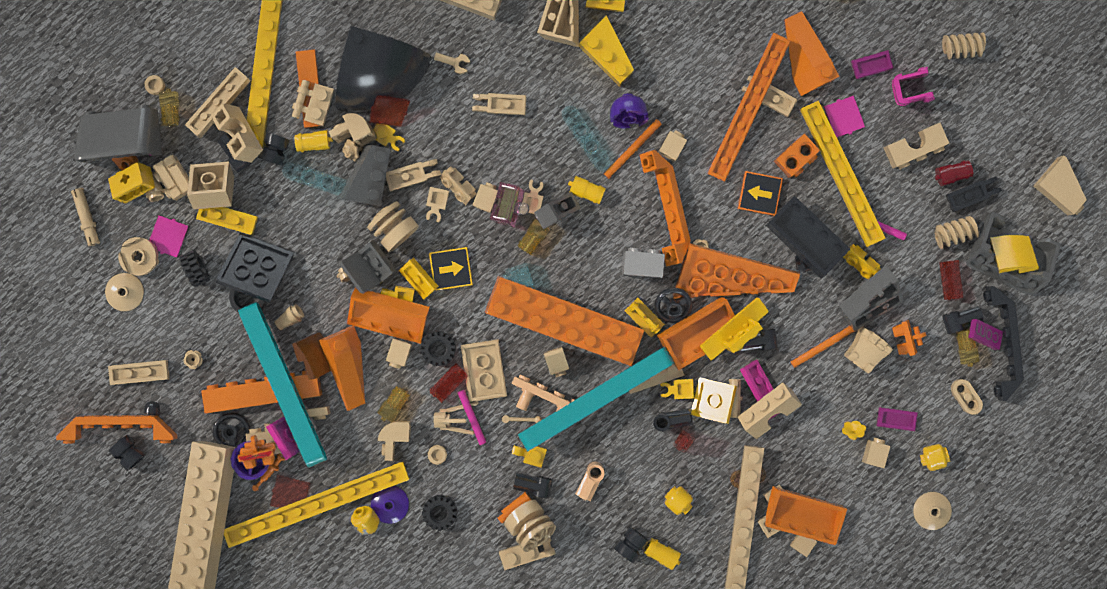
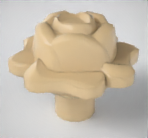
M347 139L343 147L344 156L356 162L359 158V152L363 151V146L360 147L354 141Z

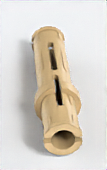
M84 189L72 190L71 194L82 224L80 228L84 231L87 245L95 246L96 243L100 244L95 229L97 225L96 222H93Z

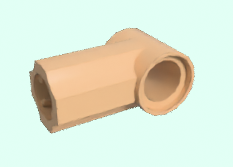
M595 461L588 465L587 471L575 493L580 498L591 501L600 481L604 478L605 473L601 463ZM595 467L601 470V473L597 476H593L590 473Z

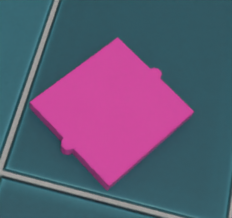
M854 96L843 100L838 99L835 103L824 106L836 137L847 133L852 134L853 131L865 127Z
M158 215L150 241L154 243L161 254L166 253L178 257L189 226L176 222L175 219L171 220Z

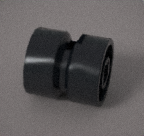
M266 132L263 140L265 146L262 147L263 150L258 155V158L282 166L285 158L283 151L287 150L290 140Z
M129 435L121 438L108 451L115 459H120V465L126 471H129L146 456V453L139 446H134L135 441Z
M629 527L624 534L625 539H620L614 549L629 562L634 563L640 556L639 551L644 550L650 541L637 530Z

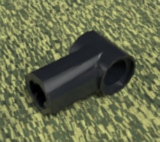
M227 133L217 141L229 157L228 161L238 173L250 165L251 162L234 159L227 146L232 137Z
M979 306L942 315L947 334L956 333L964 330L965 327L971 326L973 319L984 322V316Z
M776 329L759 331L758 335L746 342L740 351L778 348Z
M690 408L660 412L654 418V428L664 432L668 429L693 425ZM664 417L668 424L666 426L660 425L658 418Z
M517 472L513 489L532 493L536 497L549 499L553 479L547 477L544 479L543 476L535 477Z

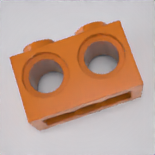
M804 133L774 162L788 178L793 175L797 177L804 171L802 167L807 162L810 165L818 158L816 154L820 150ZM802 146H806L809 149L808 156H804L801 153ZM788 159L794 160V169L788 168L786 164Z

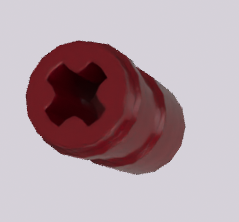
M969 160L938 167L935 170L936 176L934 178L940 186L948 185L973 177V167Z

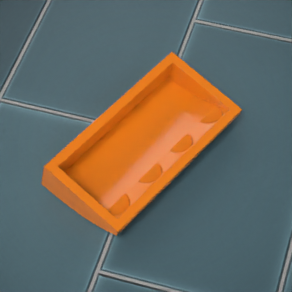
M355 287L350 299L347 324L421 344L430 307L372 291L362 294Z
M720 297L657 336L673 359L677 370H680L705 355L700 345L731 320L735 314L728 300Z
M773 486L768 502L765 526L836 545L847 508Z

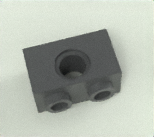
M570 192L549 202L535 211L534 214L542 228L545 229L581 209L573 193Z

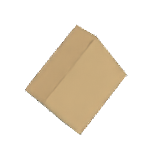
M797 535L790 546L807 557L817 541Z

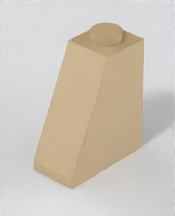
M1065 156L1057 157L1034 185L1038 191L1068 216L1080 213L1084 208L1083 204L1087 200Z

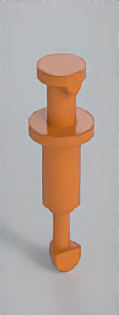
M281 453L277 454L274 464L269 466L266 473L260 476V481L253 485V491H257L263 481H267L274 471L280 469L279 463L285 460Z

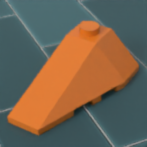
M801 11L785 19L787 39L791 40L789 44V57L792 79L800 96L837 79L839 75L832 60L803 12Z
M354 325L319 340L347 411L365 404L361 342Z

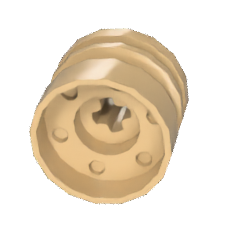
M398 201L383 208L367 226L370 231L378 228L374 233L375 237L383 233L386 235L382 239L381 244L388 252L400 246L419 227L411 216L404 220L401 219L406 210L403 208L396 212L401 206Z
M530 500L520 505L504 522V526L510 534L517 536L516 542L521 544L520 547L525 552L542 545L556 530V525L550 521L549 516L544 515L543 508L536 500Z

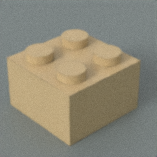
M229 162L190 165L187 196L193 209L232 206L234 174Z

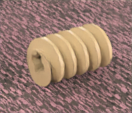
M983 32L980 35L978 33L973 35L967 33L965 36L959 34L957 37L956 35H950V37L944 35L942 39L943 53L947 54L948 59H952V54H955V58L959 59L960 53H962L963 58H967L968 53H970L971 58H974L975 52H977L979 57H982L986 46V37Z
M967 216L965 219L960 218L958 222L954 220L951 223H944L943 226L941 224L937 225L935 230L936 242L940 249H943V243L950 247L951 240L957 245L958 238L964 243L965 236L970 241L973 240L972 234L976 238L979 237L977 224L971 216Z

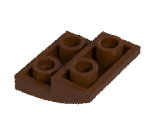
M320 332L293 343L297 361H304L309 380L316 379L331 371L319 342L320 339L324 338Z

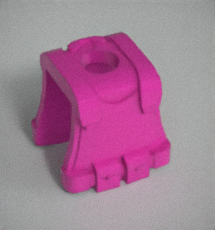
M921 67L914 73L898 74L892 80V89L898 106H907L909 103L922 100L924 103H928L935 99L933 92L908 98L902 97L899 82L927 76L929 74L928 67Z

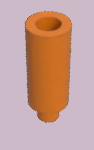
M524 492L501 510L503 514L498 517V520L503 524L516 508L532 500L530 496Z

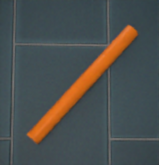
M656 119L608 168L604 175L609 179L662 125L661 122Z
M848 326L792 360V366L796 368L855 331L851 326Z

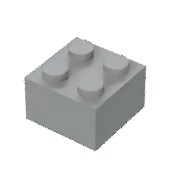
M628 248V251H625L623 254L622 275L662 278L665 254H660V250L649 249L645 253L641 252V248Z

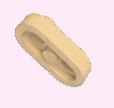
M958 379L952 383L951 392L962 409L968 414H978L982 410L983 403L972 385L963 379ZM960 385L963 386L962 392L958 391V386ZM970 401L974 402V406L972 408H969L968 403Z

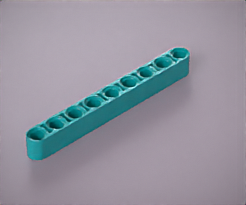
M255 302L239 309L238 312L307 467L310 468L326 461L327 456L260 305Z
M663 347L519 433L518 437L528 452L673 365L674 361L667 349Z

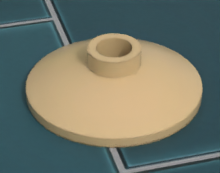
M120 273L109 280L106 285L105 295L108 303L116 310L130 311L141 303L144 289L141 281L136 276L129 273ZM122 288L126 291L123 296L120 294Z
M928 492L916 500L913 513L915 520L920 526L928 530H937L949 522L952 509L950 502L944 495L937 492ZM933 509H937L936 515L931 514Z

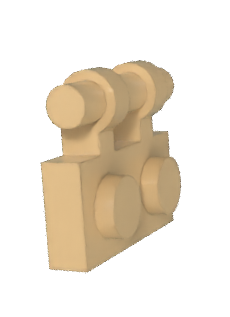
M302 80L301 87L299 86L297 90L298 97L296 103H293L292 106L294 110L291 117L299 119L300 113L303 112L306 113L305 121L324 127L335 90L315 83L312 91L308 89L310 82ZM306 95L311 97L308 107L303 106Z

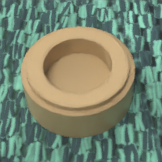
M157 75L149 76L145 81V89L152 95H159L165 89V82Z
M434 445L428 451V459L433 464H442L447 458V451L441 445Z

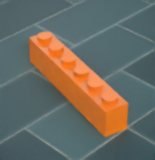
M302 371V375L295 376L294 372L290 373L301 399L322 395L320 377L309 380L307 371ZM264 377V381L257 382L256 378L247 379L245 384L239 385L237 381L227 382L226 387H219L218 384L208 385L206 390L201 391L205 414L278 403L267 377Z

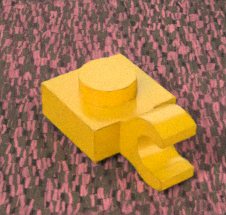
M396 286L395 291L382 288L381 294L413 302L415 289Z
M514 445L512 454L523 456V463L542 468L547 449L536 446L527 452L525 448Z

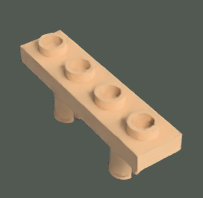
M521 374L519 377L515 376L512 381L513 385L522 388L523 392L516 407L524 411L527 410L533 396L536 395L556 404L558 407L556 411L571 403L564 399V394L554 391L553 394L547 391L548 387L538 382L537 385L529 383L530 379Z

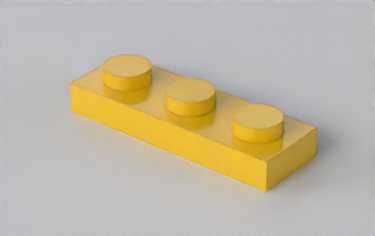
M226 207L199 209L196 219L253 235L258 217Z

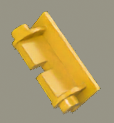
M852 244L849 247L850 250L843 257L849 265L854 266L868 280L881 270L880 264L871 257L864 260L867 253L858 245Z
M639 298L624 310L651 338L665 325Z

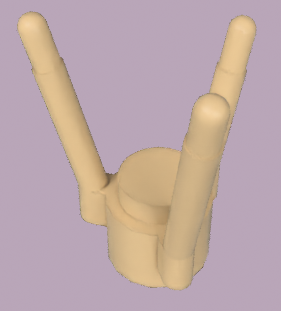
M475 401L471 402L470 404L471 406L478 405V402ZM463 405L440 409V412L434 413L435 428L474 435V431L450 426L451 423L467 422L466 419H451L450 414H447L464 409Z

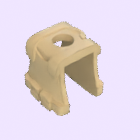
M861 327L858 329L853 343L844 356L853 361L854 364L866 373H870L877 363L890 354L893 349L874 332Z

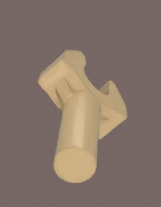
M436 52L434 60L452 65L457 74L467 73L466 69L459 67V63L462 61L470 63L466 55L460 54L459 57L452 58Z

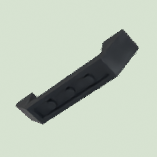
M986 286L985 291H983V299L987 302V305L1002 304L1003 307L1000 309V315L1004 319L1005 325L1002 331L1007 343L1004 352L1009 361L1006 370L1010 380L996 381V386H994L993 390L998 400L1007 401L1024 380L1016 303L995 286Z

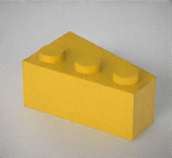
M606 15L579 43V47L620 87L631 76L634 69Z

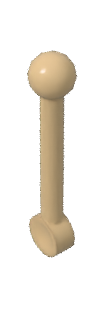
M504 415L502 417L504 423L509 421L538 423L542 420L540 416L535 418H519Z

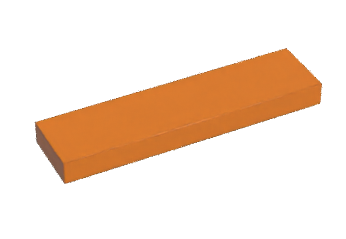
M316 50L296 51L299 86L301 87L302 80H307L310 82L308 89L313 91L315 83L319 84ZM306 95L303 106L308 107L311 99L310 96ZM302 112L304 128L322 127L305 121L306 113Z

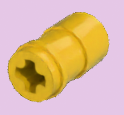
M328 130L306 134L299 133L294 137L297 152L330 149V142H333V139L329 137Z
M575 176L573 182L569 181L568 183L571 186L569 193L572 192L573 195L590 200L595 204H600L606 189L601 185H596L578 176Z
M651 538L649 540L650 542L643 552L646 556L657 560L660 564L671 570L680 564V552L663 545L657 539Z

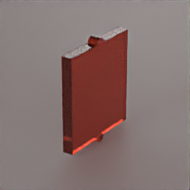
M377 96L374 106L371 107L372 112L369 117V123L401 126L404 117L407 116L410 100Z
M277 475L275 487L272 489L273 495L270 506L281 508L308 498L307 494L310 483Z

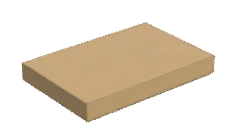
M499 339L461 345L469 402L507 396Z

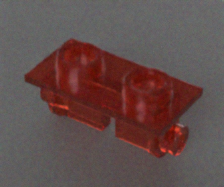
M959 260L939 262L944 300L964 298Z
M455 363L431 387L430 393L442 403L468 375Z

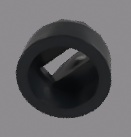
M154 401L148 402L144 407V414L159 415V404Z

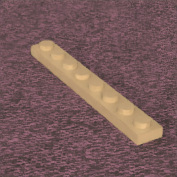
M744 445L725 589H745L764 455L763 447Z

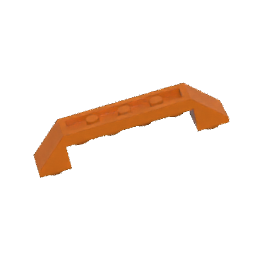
M656 150L640 154L644 173L655 171L672 242L671 246L662 248L667 267L682 263L691 240L674 168Z
M158 415L77 416L56 436V440H63V444L75 443V440L81 439V425L82 428H94V425H102V428H114V425H121V428H133V425H140V428H152L153 424V440H160V443H171V440L177 439V434Z

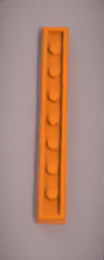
M776 33L772 34L707 174L722 181L726 180L791 40Z

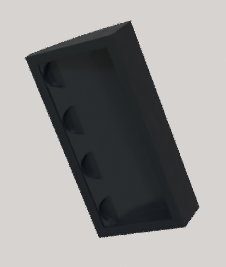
M795 195L765 225L820 278L825 277L850 250Z

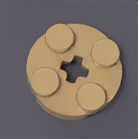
M130 238L121 246L122 249L119 252L118 259L121 267L127 273L136 276L146 275L152 272L159 264L158 250L154 243L147 238ZM137 251L143 255L141 261L134 258L137 255Z

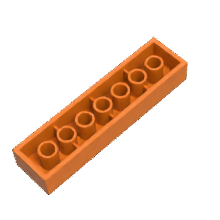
M499 276L485 310L486 314L632 366L644 333V329Z

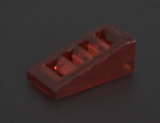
M682 430L674 441L673 446L680 452L685 453L695 437Z

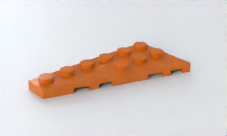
M690 243L675 288L685 290L690 297L706 295L729 296L763 292L787 293L795 291L800 273ZM673 293V298L683 297L680 294Z

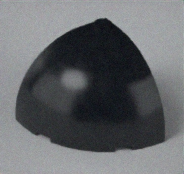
M350 26L338 73L335 97L336 109L350 113L378 111L397 103L406 97L423 78L432 57L425 51L400 40Z

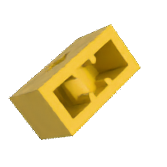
M139 162L131 164L130 167L108 178L112 198L125 204L155 188L151 167Z

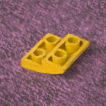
M1005 235L990 238L999 273L1018 270L1019 273L1039 270L1029 236Z

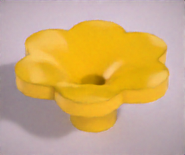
M859 421L846 422L842 428V433L852 440H856L857 437H863L866 431V426L861 425Z

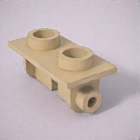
M450 166L447 170L443 171L440 179L446 188H450L455 193L458 201L467 205L470 199L477 195L476 189L467 180L461 184L460 181L464 177L456 168Z

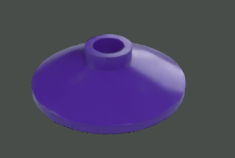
M391 486L373 494L371 508L378 515L381 522L392 524L405 517L409 508V500L402 489L397 486ZM387 502L392 503L393 507L391 509L386 507Z

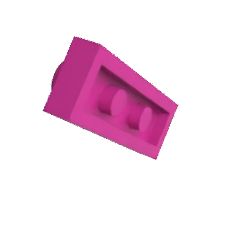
M754 360L740 369L757 402L774 390L758 360Z

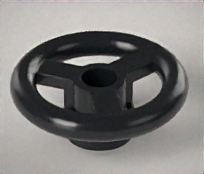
M668 288L657 296L654 309L661 320L668 323H677L687 318L691 313L692 299L681 288ZM671 293H677L682 295L684 298L679 300H671L668 297H666V295ZM661 301L667 305L666 309L669 316L662 313L660 309ZM687 304L686 310L681 314L682 305Z
M226 413L215 421L212 433L217 444L228 445L222 442L219 437L218 429L222 430V437L225 440H229L228 446L237 447L246 441V435H244L243 440L236 444L235 438L238 435V431L244 427L246 434L249 433L251 428L246 418L242 415ZM229 418L240 421L236 426L222 424L224 420ZM229 429H232L234 431L233 435H229Z

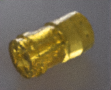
M171 89L159 92L160 122L162 126H179V93L171 91Z
M534 219L517 246L529 255H532L550 229L548 227L543 229L539 221Z
M970 329L956 332L960 364H968V367H972L973 363L980 362L976 341L968 338Z
M396 385L387 400L383 402L377 411L382 416L381 420L384 422L385 420L394 422L403 405L409 400L410 394Z

